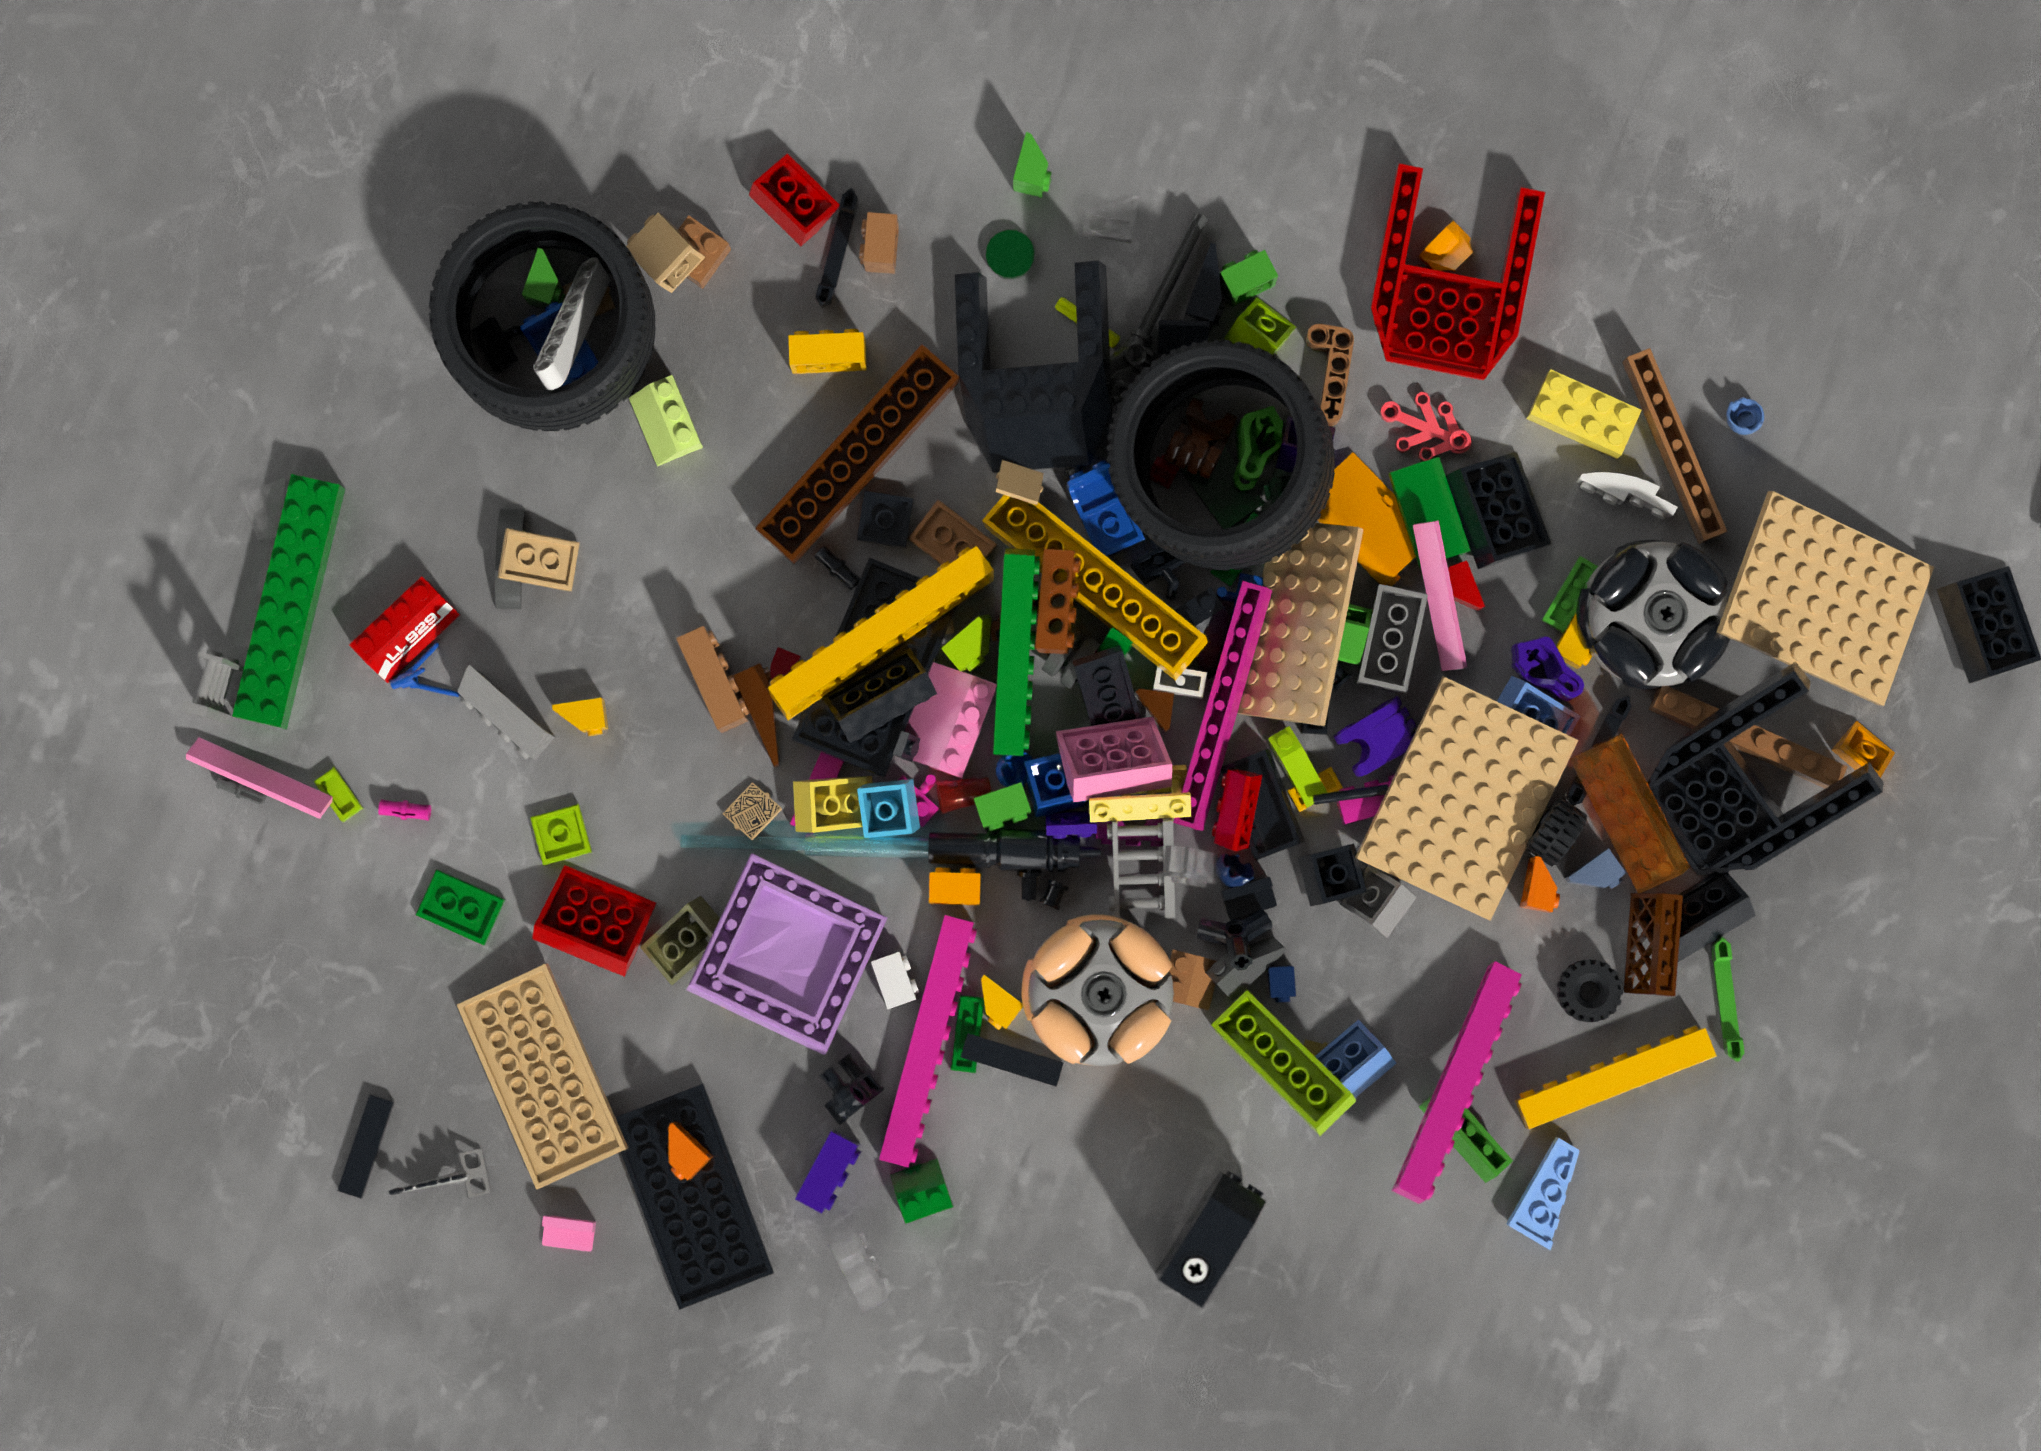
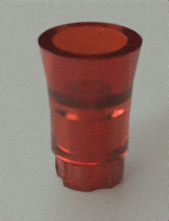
M988 777L936 780L941 814L974 806V798L992 792Z

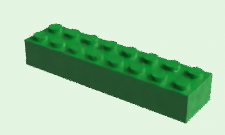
M1005 548L993 749V754L1023 756L1024 749H1029L1030 730H1025V724L1030 725L1031 705H1027V699L1032 700L1033 681H1028V675H1033L1034 656H1029L1030 650H1035L1036 631H1031V625H1036L1037 606H1032V601L1038 599L1039 581H1034V574L1039 575L1040 556H1035V550Z

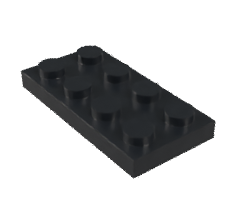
M1121 645L1072 661L1091 726L1141 718Z

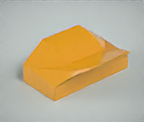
M1452 221L1422 251L1418 258L1432 270L1455 271L1473 253L1470 246L1471 238L1461 227Z

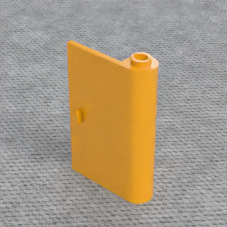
M1352 452L1334 469L1333 486L1329 490L1330 497L1325 509L1321 510V516L1317 521L1323 524L1353 526L1364 529L1357 562L1379 584L1392 587L1401 578L1398 573L1416 556L1395 494Z

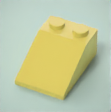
M872 776L793 781L796 832L815 833L863 827L857 789L864 784L872 783Z

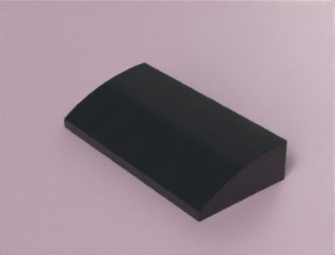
M1270 749L1262 750L1222 766L1221 772L1223 775L1228 772V769H1239L1262 774L1249 842L1255 861L1305 842Z

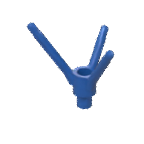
M438 642L434 643L405 673L399 674L398 678L390 680V685L393 689L410 687L449 696H460L456 691L418 682L417 676L425 672L424 667L418 668L438 648Z

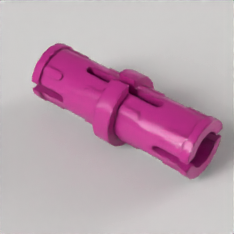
M381 799L378 814L400 817L401 820L413 818L429 821L431 805L409 803L408 800L396 802Z

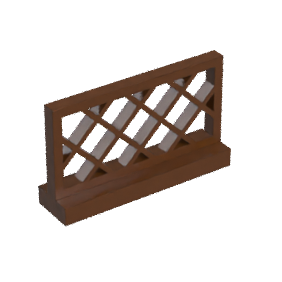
M1631 893L1624 993L1675 997L1683 895ZM1640 899L1645 905L1641 912L1639 910ZM1649 913L1652 919L1647 925L1645 917ZM1640 925L1643 932L1638 937L1637 928ZM1647 938L1650 945L1645 950L1643 942ZM1638 950L1641 957L1636 962L1635 955ZM1644 964H1646L1648 968L1645 974H1643L1641 971V968ZM1637 976L1639 982L1633 988L1634 977Z

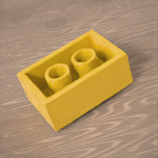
M845 329L844 333H834V330H820L819 334H809V331H796L794 335H788L789 364L793 374L867 371L866 341L864 333L859 332V329Z

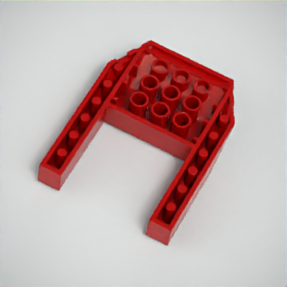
M1399 163L1395 173L1371 303V312L1385 361L1484 381L1518 337L1545 192L1521 187L1517 193L1500 283L1405 264L1423 168Z

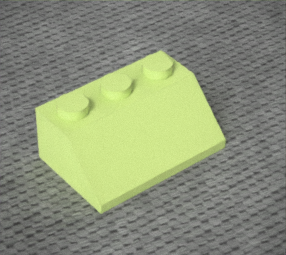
M673 375L655 381L629 397L657 466L703 448Z

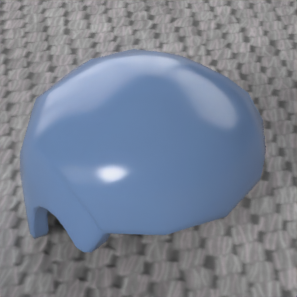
M1745 397L1734 402L1731 401L1726 412L1728 426L1739 435H1749L1759 430L1763 425L1765 417L1762 406L1755 400Z

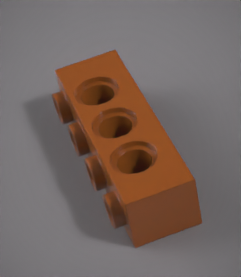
M1044 549L1035 649L1039 653L1069 655V648H1073L1074 633H1071V623L1076 621V608H1073V599L1078 597L1079 590L1078 583H1075L1076 573H1080L1081 559L1077 558L1075 551ZM1066 572L1067 578L1061 583L1055 581L1057 573ZM1062 596L1065 598V603L1061 607L1053 606V601L1056 597ZM1056 621H1061L1063 623L1062 629L1059 632H1052L1050 629L1051 625Z

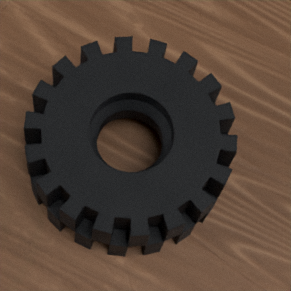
M1596 959L1580 960L1569 965L1567 970L1562 972L1561 980L1557 984V987H1559L1557 998H1560L1561 1002L1559 1004L1574 1019L1584 1022H1599L1617 1011V1006L1621 1004L1622 1000L1620 998L1623 995V989H1621L1622 981L1618 978L1616 970H1613L1609 964ZM1586 981H1593L1599 987V994L1592 1001L1583 999L1580 994V987Z

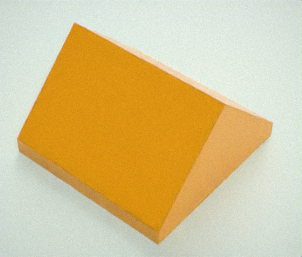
M1858 721L1848 729L1832 748V751L1854 770L1869 762L1880 778L1895 754L1894 751Z

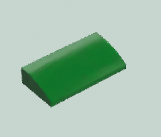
M1439 457L1388 473L1419 568L1421 564L1413 529L1414 524L1439 520L1446 560L1471 551Z

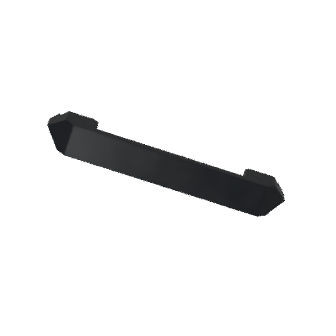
M853 188L848 189L841 197L835 230L821 283L818 285L815 296L821 308L832 304L859 202Z
M1629 696L1614 701L1566 793V799L1572 805L1581 804L1588 793L1590 783L1621 723L1626 719L1632 707Z

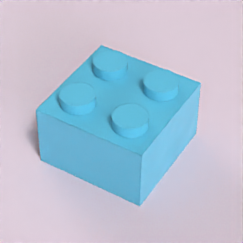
M913 779L868 783L857 789L864 838L912 834L920 829Z

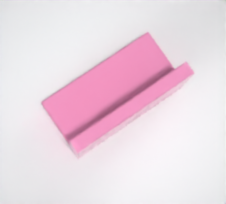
M552 1215L543 1216L542 1226L544 1227L542 1245L592 1251L596 1221Z

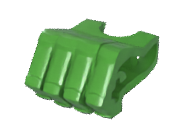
M1274 406L1245 414L1237 426L1235 441L1238 463L1233 477V484L1239 491L1249 492L1253 489L1262 474L1264 466L1272 460L1281 447L1283 420L1279 417ZM1261 431H1263V437L1258 446L1256 440ZM1270 447L1269 450L1261 455L1259 448ZM1239 476L1246 480H1249L1250 483L1242 484L1240 482Z

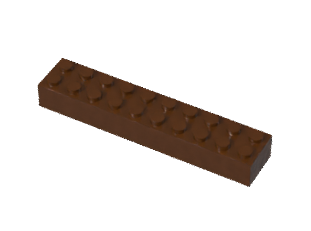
M921 344L755 528L757 533L795 565L960 382L959 376Z

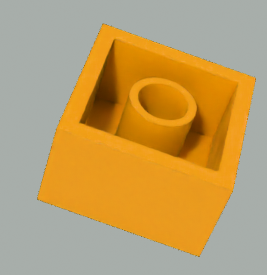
M935 868V872H930V904L980 905L981 874L976 873V869L960 868V873H951L950 868Z

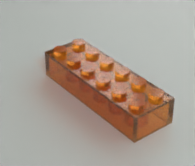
M1622 733L1592 746L1570 759L1638 894L1676 878L1690 868Z

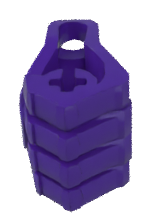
M1542 636L1537 639L1518 642L1511 646V667L1523 681L1533 687L1546 689L1564 702L1570 701L1582 694L1584 689L1582 678L1566 665L1551 638ZM1528 654L1532 655L1531 662L1527 660ZM1541 662L1546 679L1533 678L1528 672ZM1565 683L1571 686V692L1565 688Z
M1398 696L1379 704L1372 709L1373 713L1345 726L1334 734L1337 744L1350 741L1360 744L1362 748L1360 760L1352 767L1356 777L1364 776L1407 751L1416 730H1413L1417 725L1413 718L1407 720L1410 716L1409 710L1405 706L1400 708L1402 701Z

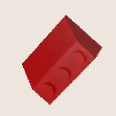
M788 153L755 180L749 192V196L800 247L822 228L840 206Z
M1228 769V772L1224 773L1221 784L1222 788H1224L1223 798L1220 797L1217 804L1219 819L1218 822L1214 823L1212 836L1215 837L1214 844L1233 851L1249 847L1262 774L1239 769Z

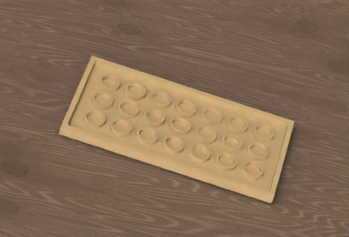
M1315 523V526L1309 528L1308 534L1298 544L1294 543L1291 546V550L1285 552L1280 557H1273L1272 561L1264 564L1262 574L1263 587L1272 590V594L1237 714L1325 726L1364 529L1353 526Z
M548 963L457 1004L536 1190L628 1149Z

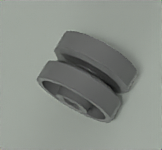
M1071 625V633H1074L1073 648H1069V655L1051 653L1041 669L1053 677L1058 674L1063 666L1066 667L1060 677V683L1069 689L1078 680L1072 661L1096 653L1101 646L1099 642L1090 637L1078 648L1077 645L1082 638V631L1074 625Z

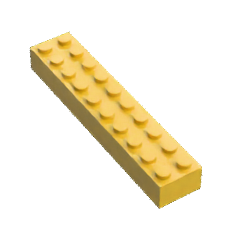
M1003 495L983 518L982 522L985 528L1008 547L1035 550V556H1040L1039 571L1041 573L1044 549L1075 551L1077 558L1081 559L1080 573H1076L1075 583H1078L1079 590L1078 597L1074 598V600L1110 629L1113 627L1133 641L1132 646L1175 681L1208 643L1206 636L1039 502L1035 505ZM1057 573L1055 581L1058 583L1065 581L1067 573Z
M977 546L972 549L970 547L965 548L957 555L958 559L952 563L949 561L943 563L936 569L937 573L931 577L926 575L918 580L915 588L910 591L905 589L895 597L896 601L890 605L885 603L874 611V616L868 620L865 617L856 622L852 631L847 634L845 631L838 634L833 639L834 643L826 648L825 646L819 647L812 653V658L806 662L804 660L797 662L791 667L792 671L785 676L780 674L771 680V686L768 687L769 693L785 718L789 721L993 582L994 569Z

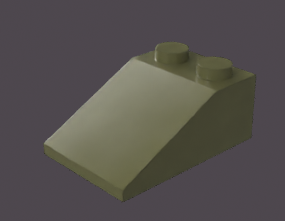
M700 895L687 903L640 948L672 986L699 964L720 918Z

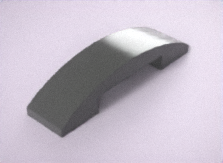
M500 509L495 557L496 608L521 609V582L500 579L497 576L505 529L524 531L525 510Z

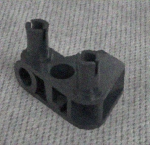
M851 1053L837 1062L851 1078L850 1084H845L833 1066L820 1075V1078L824 1080L834 1093L832 1095L833 1098L824 1106L839 1125L885 1090L883 1086L880 1087L870 1075V1070H863Z

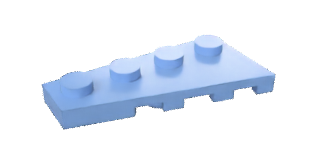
M1555 1137L1506 1225L1551 1250L1552 1238L1555 1229L1557 1230L1559 1214L1562 1205L1565 1203L1568 1183L1571 1182L1580 1150Z

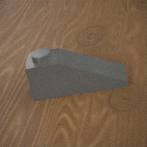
M1273 936L1249 945L1253 964L1249 965L1246 970L1238 971L1236 968L1231 967L1229 954H1226L1205 973L1233 1001L1287 951Z

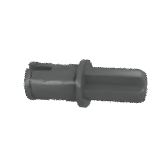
M220 775L222 779L218 778L216 787L218 789L235 794L238 799L242 797L259 805L266 800L267 795Z

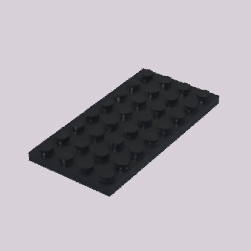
M869 557L836 636L844 631L846 634L852 631L854 624L862 618L866 617L868 620L874 616V611L885 603L890 605L896 601L895 597L905 589H908V591L912 590L917 586L916 582L921 578ZM957 606L836 689L910 648L929 675ZM821 698L804 710L792 741L885 778L895 756L893 752L901 731L905 732L915 707L908 710L905 714L888 721L884 726L867 733L861 739L849 743L825 701Z
M704 1083L615 1117L628 1146V1149L621 1151V1155L679 1310L775 1273ZM676 1121L713 1155L703 1168L688 1181L685 1178L680 1180L671 1171L673 1166L669 1163L668 1126Z

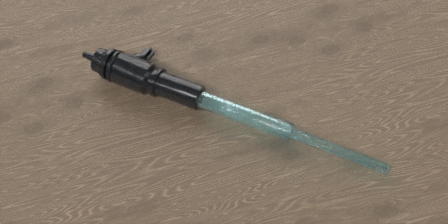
M1002 829L998 834H992L990 830H987V833L930 832L929 837L882 836L864 838V835L806 833L805 838L756 837L753 841L748 837L681 835L680 845L683 848L805 851V856L928 859L929 864H966L970 868H991V865H997L1001 871H1017V876L1022 877L1021 899L1026 901L1036 900L1037 877L1042 875L1041 869L1048 867V871L1053 873V867H1058V872H1064L1069 868H1079L1080 857L1101 856L1100 848L1080 847V837H1077V835H1067L1065 838L1056 839L1052 835L1046 836V830Z

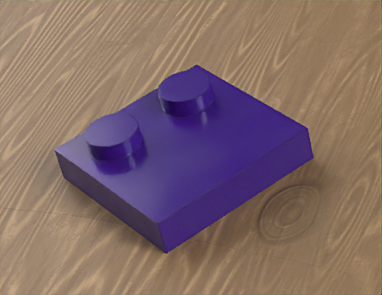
M1067 811L1045 815L1046 836L1052 835L1053 838L1060 839L1067 837V835L1077 834V837L1086 838L1092 836V834H1097V822H1090V811Z

